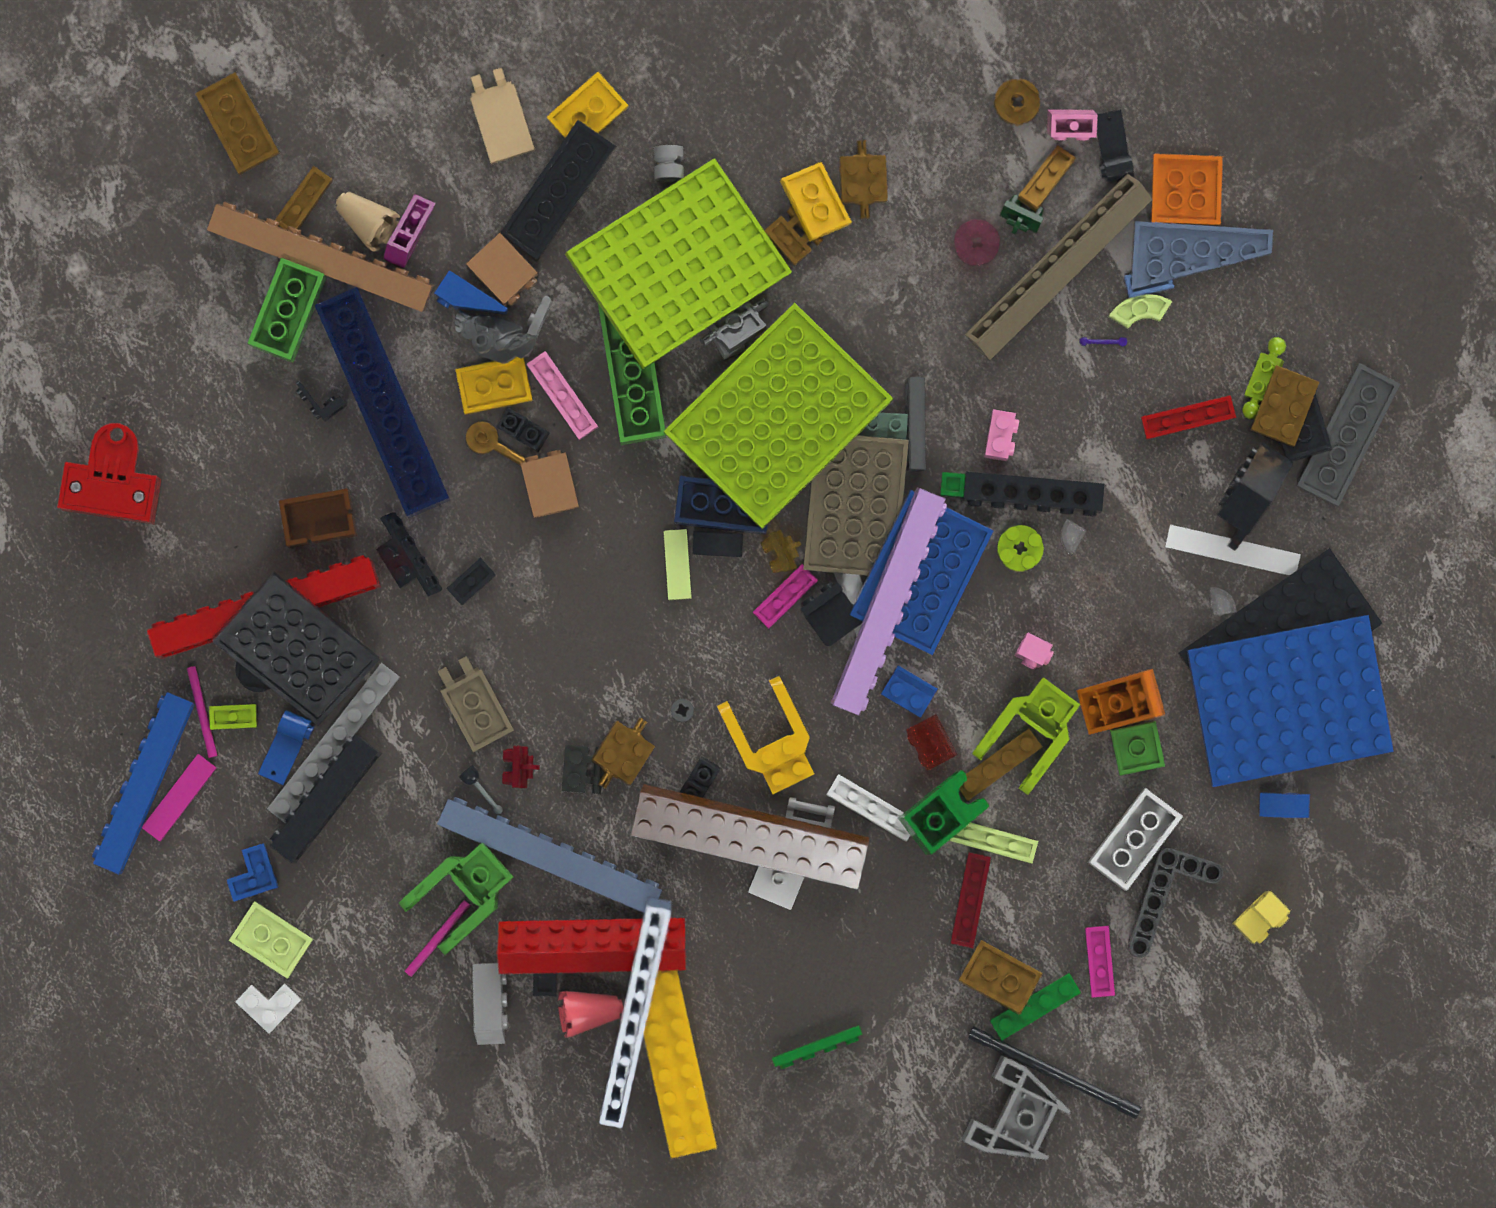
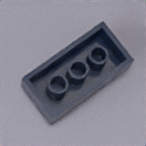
M680 476L675 524L766 535L767 525L761 529L711 479Z

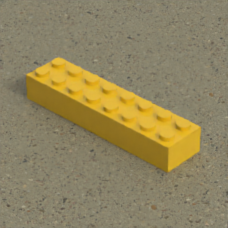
M657 971L643 1035L670 1156L675 1158L715 1149L717 1145L678 971Z

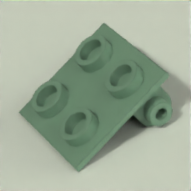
M880 413L861 431L860 435L907 440L908 414Z

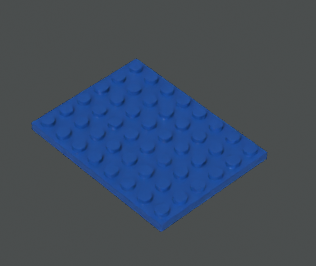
M1369 615L1187 650L1212 787L1394 752Z

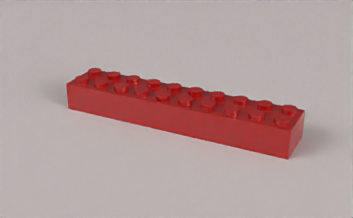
M364 555L352 558V563L347 565L342 563L329 566V571L323 573L320 570L307 573V578L300 580L298 577L286 580V582L318 608L381 587L373 561L369 557H364ZM254 592L240 595L241 599L237 601L231 599L218 603L219 607L213 609L209 608V606L196 610L197 614L191 616L187 615V613L173 617L174 621L170 623L160 621L152 624V629L147 630L155 657L164 659L212 643V638Z

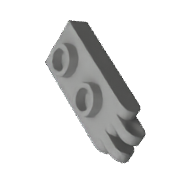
M543 297L536 314L531 313L527 322V326H529L527 334L538 337L552 304L550 297Z

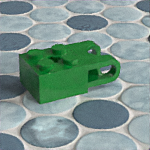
M963 770L954 772L898 817V820L925 855L933 854L989 807V803L984 798L976 799L970 804H966L960 799L959 789L968 778ZM929 818H935L933 822L935 827L929 825Z

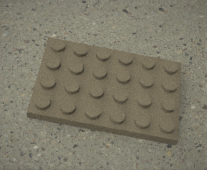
M857 435L812 480L803 570L869 575L903 505L909 440Z

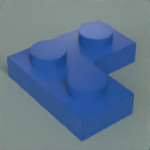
M265 843L242 850L248 873L227 879L233 902L278 888Z

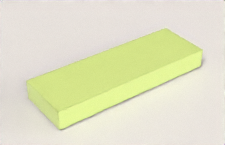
M687 529L664 531L668 600L691 599Z

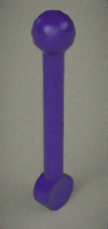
M1082 337L1079 343L1082 346L1087 344H1118L1124 347L1127 345V339L1121 337L1119 340H1105Z

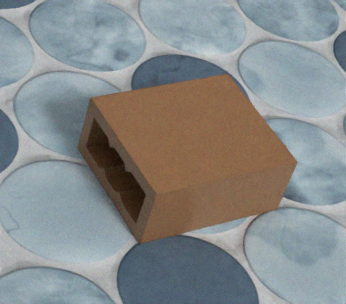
M501 233L466 264L470 271L505 307L508 304L510 306L514 305L521 298L519 294L525 288L530 290L538 282L536 280L538 273Z
M561 450L548 452V457L539 459L538 455L524 458L525 462L521 463L534 518L579 508L566 452L561 453Z

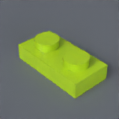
M256 704L209 706L210 730L257 728Z

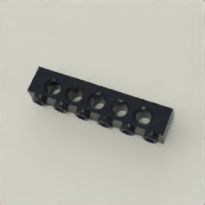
M966 471L963 501H968L969 506H981L982 503H991L992 508H1004L1005 505H1014L1015 510H1027L1028 507H1036L1038 512H1050L1051 509H1059L1061 514L1070 515L1074 511H1082L1083 516L1095 517L1097 513H1101L1103 510L1105 484ZM983 485L992 486L994 490L993 495L989 497L984 496L981 492V487ZM1006 487L1015 488L1017 492L1016 497L1012 499L1007 498L1004 494V489ZM1029 489H1036L1040 494L1039 499L1035 501L1030 500L1027 496V491ZM1052 491H1059L1063 497L1062 501L1059 503L1053 502L1050 498V493ZM1075 493H1082L1085 496L1084 504L1078 505L1074 502L1073 496Z

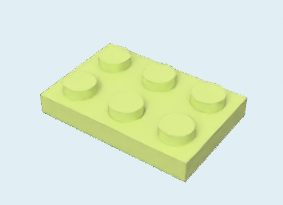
M254 901L229 941L284 977L289 978L312 943L313 938Z

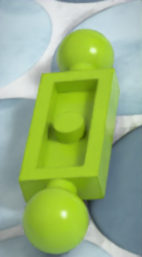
M1272 338L1268 342L1269 355L1261 353L1244 394L1247 398L1251 399L1242 408L1243 415L1248 419H1255L1260 407L1259 403L1262 402L1275 366H1283L1284 361L1277 358L1286 349V343L1282 338Z

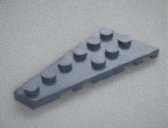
M1135 221L1131 290L1270 255L1272 253L1273 230Z

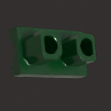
M1014 194L1009 201L1006 200L999 216L1007 219L1006 223L1014 227L1011 232L1014 235L1018 229L1026 233L1027 230L1037 233L1044 219L1042 217L1043 207L1040 206L1036 212L1031 208L1030 211L1022 208L1023 203L1017 199L1018 195Z

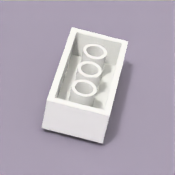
M1144 788L1087 863L1124 891H1127L1183 816L1148 789Z

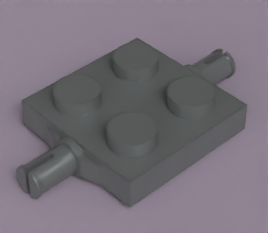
M762 298L754 305L746 302L708 327L710 333L700 338L701 344L706 347L716 340L722 344L728 353H731L766 330V324L761 320L758 312L768 307L767 301Z

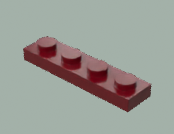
M968 852L950 944L969 948L974 947L991 861L989 856Z

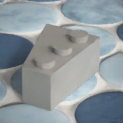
M498 963L472 964L474 1033L477 1045L505 1044V1029H508L507 1015H504V1007H507V993H503V984H507L506 974H499Z

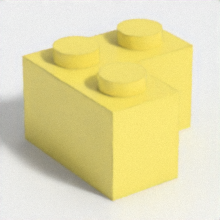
M1265 891L1232 924L1251 944L1256 942L1260 944L1268 937L1269 933L1267 931L1270 928L1281 927L1289 919L1286 915L1290 911L1271 891Z

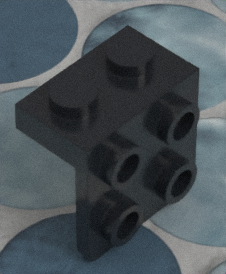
M832 582L828 583L820 590L822 592L821 595L816 598L812 595L801 603L803 605L800 609L801 613L827 647L832 646L863 623V621L849 615L853 604L845 595L843 588L838 582L834 585Z

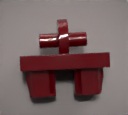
M513 746L511 749L503 750V761L513 762L512 771H503V784L512 785V788H527V780L533 779V770H540V765H533L534 756H528V747Z

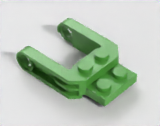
M481 843L467 857L450 856L398 903L407 912L448 874L451 875L456 885L479 908L455 929L445 941L437 946L444 955L449 953L498 908V891L513 878L512 874L484 843Z

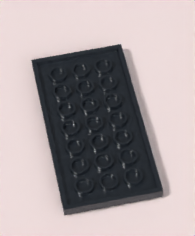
M1328 548L1181 650L1178 655L1190 670L1187 650L1364 615H1369L1371 631L1383 623L1334 553Z

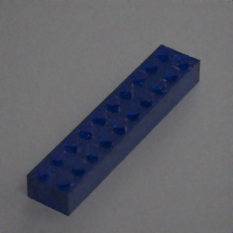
M355 287L316 304L315 308L408 519L450 501L448 492L359 289Z

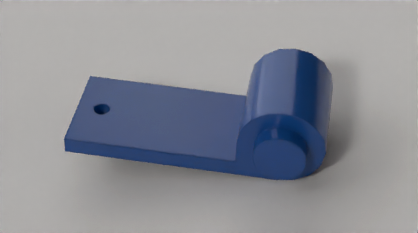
M286 710L279 722L277 734L258 775L284 786L305 739L309 740L313 733L312 721Z

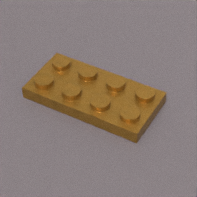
M236 72L195 93L239 175L280 154Z

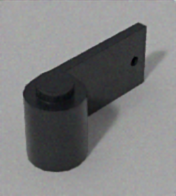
M1116 110L1097 114V137L1102 165H1099L1101 179L1105 178L1106 182L1122 180L1127 174L1134 178V167L1131 155L1128 152L1122 111Z

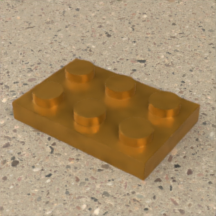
M1276 365L1251 431L1294 447L1319 381Z
M981 940L962 973L959 982L1020 1015L1043 973Z

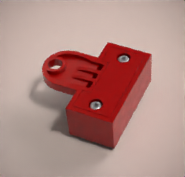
M109 423L95 433L91 443L88 465L65 462L57 508L68 512L154 525L162 479L155 475L135 473L139 452V443L135 433L120 423ZM121 429L123 431V438L120 441L112 440L111 433L113 430Z

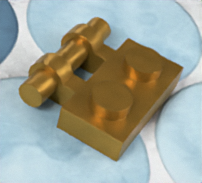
M791 207L787 211L792 218L787 222L780 216L764 231L795 266L812 249L806 244L809 242L807 235L805 234L800 237L793 229L798 224L804 231L793 207ZM820 237L813 240V242L818 246L823 242V239Z

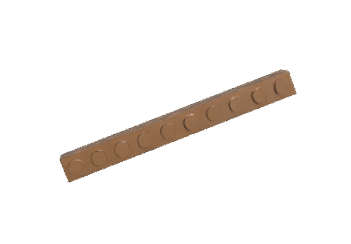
M224 201L223 205L216 204L207 231L273 256L284 258L418 311L424 312L427 308L435 285L430 284V279L420 275H417V278L408 275L409 271L399 267H396L395 270L386 267L387 263L378 259H374L373 262L365 259V254L354 250L352 254L343 251L344 246L331 242V245L322 243L323 238L312 234L309 237L300 234L301 230L288 226L286 230L280 227V222L267 218L264 221L257 218L258 214L249 210H245L244 213L237 211V206Z

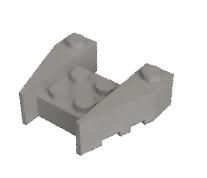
M1001 1055L992 1077L1012 1086L1013 1089L994 1129L971 1119L961 1140L984 1152L1048 1160L1049 1156L1038 1151L1040 1144L1057 1109L1068 1114L1070 1110L1026 1067Z

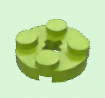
M1017 525L1007 529L1001 535L997 544V553L1005 567L1016 572L1032 569L1041 560L1044 550L1041 536L1031 527ZM1020 542H1023L1027 551L1018 555L1014 545H1019Z

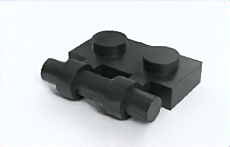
M565 745L562 791L585 793L586 784H592V794H601L602 786L598 785V783L602 779L603 770L599 765L591 761L593 756H588L589 747ZM587 763L594 764L593 777H586Z

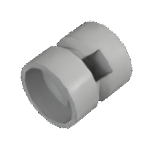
M660 145L654 147V161L658 163L654 166V180L675 182L684 178V166L680 164L684 160L683 146Z

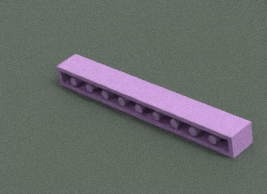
M916 488L831 700V704L857 715L860 714V711H865L869 698H866L869 689L873 690L877 682L876 671L878 667L882 668L886 659V655H884L886 646L890 647L895 634L892 631L895 624L899 625L903 617V612H901L904 603L907 604L911 597L912 590L909 589L912 581L916 582L921 569L918 566L921 559L925 560L929 552V547H927L930 538L933 539L937 532L938 526L935 524L938 516L942 517L947 506L944 503L945 498Z

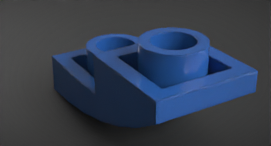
M1260 793L1259 816L1309 818L1310 794Z

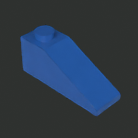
M450 270L434 292L438 298L436 301L447 309L451 306L454 309L506 315L508 312L507 307Z

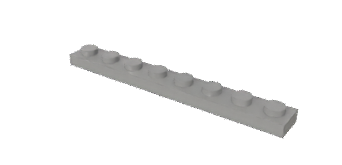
M383 663L378 666L267 808L271 813L286 823L284 820L292 810H297L301 805L299 800L306 792L313 790L315 787L313 783L321 773L325 774L330 768L327 765L335 755H340L344 750L342 746L350 736L354 737L399 680L400 677Z

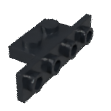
M395 512L382 516L380 519L392 538L376 550L399 588L405 587L417 578L428 597L439 593L442 587L439 584L438 578L430 570L427 560L419 552L414 539L403 526L401 518Z

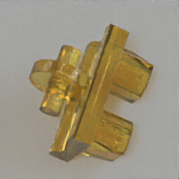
M779 530L769 533V537L760 542L765 553L775 550L778 558L769 562L773 573L797 569L794 559L799 557L796 548L802 546L800 541L793 543L791 535L784 538L782 531Z

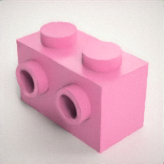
M1048 110L1047 133L1054 140H1067V137H1076V140L1097 138L1098 115L1094 110Z
M993 409L984 458L1007 461L1009 456H1013L1015 442H1011L1012 434L1017 433L1019 420L1015 419L1016 413Z
M1026 633L1014 656L1023 660L1021 664L1034 670L1036 667L1040 668L1043 664L1047 665L1054 653L1051 651L1053 645L1030 633Z

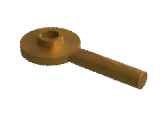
M477 422L467 430L466 443L473 452L487 454L494 450L520 466L521 463L525 462V457L498 442V433L491 424Z

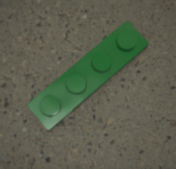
M1067 973L1032 994L1020 1015L1007 1009L989 1021L1002 1041L1079 995L1081 991L1070 973Z
M854 1026L772 1057L774 1066H780L781 1069L794 1065L793 1060L798 1058L806 1061L816 1057L814 1052L822 1049L824 1053L835 1050L838 1043L845 1041L846 1045L859 1041L858 1036L862 1035L860 1026Z

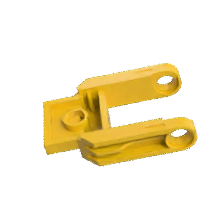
M780 676L769 680V683L794 734L787 735L759 749L756 753L752 752L728 702L717 705L747 769L763 774L772 794L814 775L804 754L810 737Z

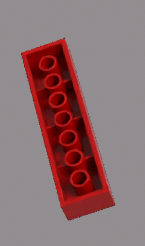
M669 918L657 971L686 970L685 918ZM643 919L499 921L497 950L499 974L632 971Z

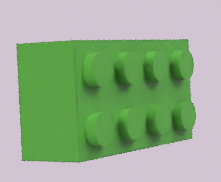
M281 258L247 344L252 348L294 363L327 279L325 274Z

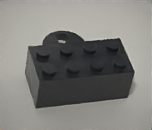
M1263 442L1258 449L1253 447L1244 464H1241L1235 473L1234 478L1218 504L1221 509L1217 515L1237 528L1227 544V547L1236 551L1245 537L1251 533L1271 505L1294 463Z

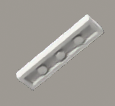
M838 774L826 794L827 796L907 842L910 834L898 820V817L904 812Z

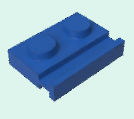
M898 665L881 695L921 718L938 689Z

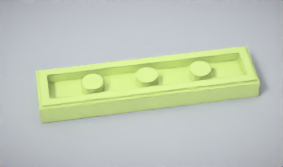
M971 822L949 840L1031 864L1033 863L1038 845L1036 840Z

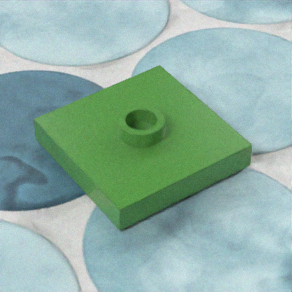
M1156 721L1110 730L1119 776L1165 767Z

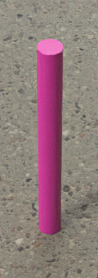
M196 666L187 668L188 677L208 758L216 757L218 755L212 731L210 730Z
M462 901L407 967L405 972L410 977L414 975L470 908L471 905L467 901Z

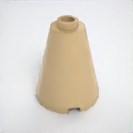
M352 192L341 194L336 201V210L368 249L373 252L381 249L378 245L382 242L388 243L399 223L396 221L397 218H400L399 214Z

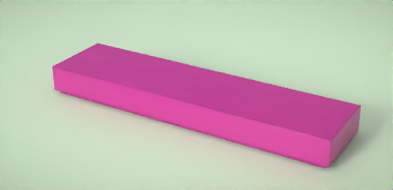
M197 754L141 828L161 842L217 767L200 754Z

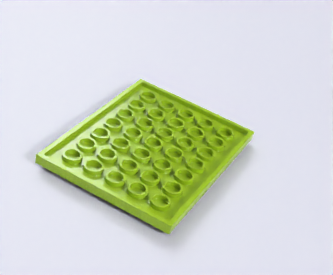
M794 303L663 432L735 504L763 529L893 401V397Z

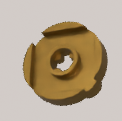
M1025 79L1004 82L998 88L995 95L994 107L996 113L1004 122L1015 126H1021L1030 122L1037 115L1040 108L1037 88ZM1020 96L1023 106H1012L1013 101L1011 99L1013 97L1017 99Z

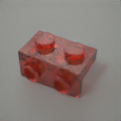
M937 714L906 729L910 744L915 747L919 754V762L927 770L958 755Z

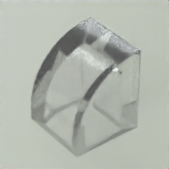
M1066 519L1060 531V541L1064 550L1072 556L1087 530Z
M1217 587L1208 588L1211 616L1234 614L1237 612L1234 599L1228 592Z

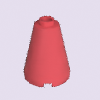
M561 991L558 994V1000H562L563 1003L561 1007H558L562 1032H566L565 1038L573 1037L617 1020L623 1011V1002L621 999L618 1000L616 995Z

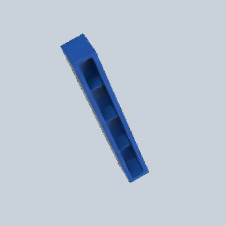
M168 692L165 696L162 695L157 704L159 712L149 722L147 728L150 730L147 739H142L138 751H141L138 760L134 759L130 766L129 772L132 774L129 781L125 780L121 787L120 793L123 795L120 802H115L112 808L111 815H113L111 823H107L102 831L101 836L104 839L101 846L97 845L93 852L92 858H95L93 864L116 874L123 873L195 703Z

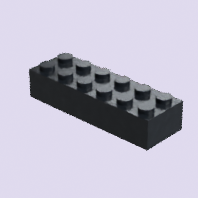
M355 735L354 738L350 736L342 746L344 751L340 756L335 755L327 765L330 767L327 773H321L313 783L316 787L311 793L306 792L299 800L301 806L298 810H292L284 820L287 823L284 828H278L271 836L270 840L272 843L270 847L289 862H298L382 754L360 736Z

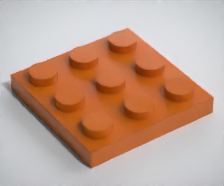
M1153 154L1151 222L1220 226L1223 156Z

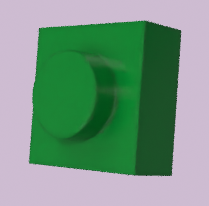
M942 472L940 496L963 498L965 474Z

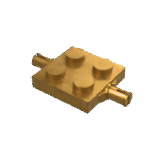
M858 140L856 155L839 157L841 202L860 205V219H869V205L888 201L886 155L873 156L867 154L866 140L862 141V146L861 140Z
M639 718L633 729L627 728L618 721L614 722L591 759L605 772L598 785L606 789L612 778L620 779L627 785L633 783L655 747L640 734L647 724L646 721H643L644 719Z

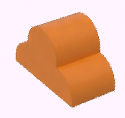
M1153 669L1076 690L1089 735L1165 714Z

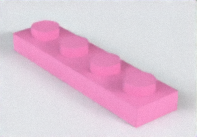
M546 351L527 363L528 368L579 440L598 428Z

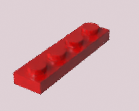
M1231 395L1142 416L1141 422L1145 438L1148 440L1235 419L1236 414Z

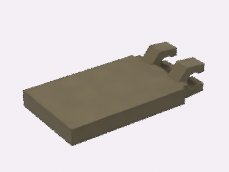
M465 656L458 660L465 673L464 675L453 680L447 667L439 670L438 673L445 684L441 686L442 690L440 692L469 746L475 752L514 731L482 669L479 670L478 667L473 669L468 657Z

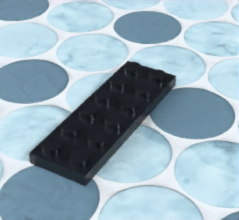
M577 120L500 232L502 236L539 260L617 146Z

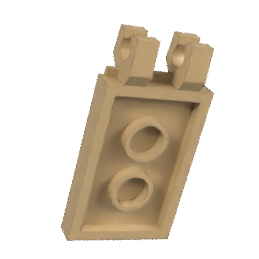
M502 68L493 70L497 86L484 89L480 75L471 77L475 93H472L470 99L491 164L535 151L515 86L511 84V81L506 83Z

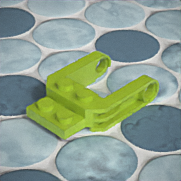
M1043 677L1030 695L1012 698L974 749L972 755L982 760L1013 717L1019 714L1022 720L1045 737L1053 740L1018 788L1028 795L1069 741L1067 722L1079 708L1080 704Z

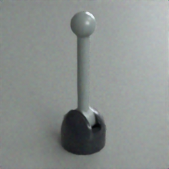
M473 765L458 776L465 784H474L494 808L495 814L502 813L503 808L497 805L478 783L479 773Z

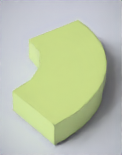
M1151 294L1132 297L1120 303L1108 317L1127 329L1140 319H1154L1160 322L1172 301L1162 296Z

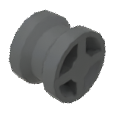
M678 699L671 707V714L676 721L687 722L693 717L694 708L690 701Z

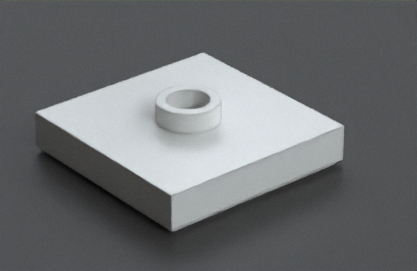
M759 866L748 893L791 910L804 876Z

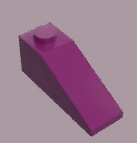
M414 194L386 245L384 260L405 268L436 203Z

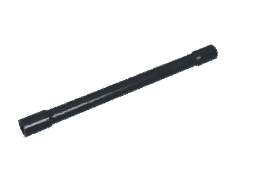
M975 1026L972 1027L968 1035V1039L984 1047H989L1089 1095L1129 1117L1136 1119L1140 1113L1141 1106L1115 1096L1007 1044Z

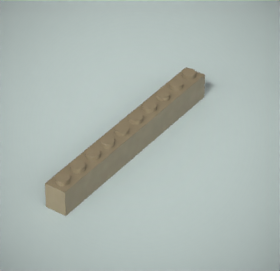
M1127 174L965 334L978 352L991 360L1153 200L1141 182Z

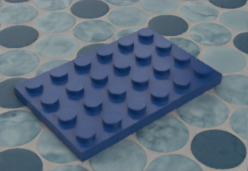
M912 490L909 491L849 615L861 621L865 618L915 493ZM947 507L943 516H938L935 524L938 526L934 538H930L927 547H929V552L926 559H921L918 566L921 569L916 582L912 581L909 589L912 590L911 597L907 604H903L901 622L899 625L895 624L892 631L895 634L894 637L933 655L994 531Z

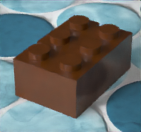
M347 488L279 500L285 541L288 548L310 545L309 540L316 544L357 536L354 515L352 513L349 514V512L353 511L350 491Z

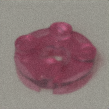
M972 219L959 227L954 237V248L958 258L970 266L985 265L991 262L999 250L1000 237L997 230L984 220ZM981 238L983 246L981 248L979 246L973 248L971 239Z

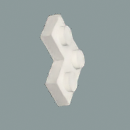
M283 984L269 1000L251 985L238 998L236 1003L270 1034L302 999L286 984Z

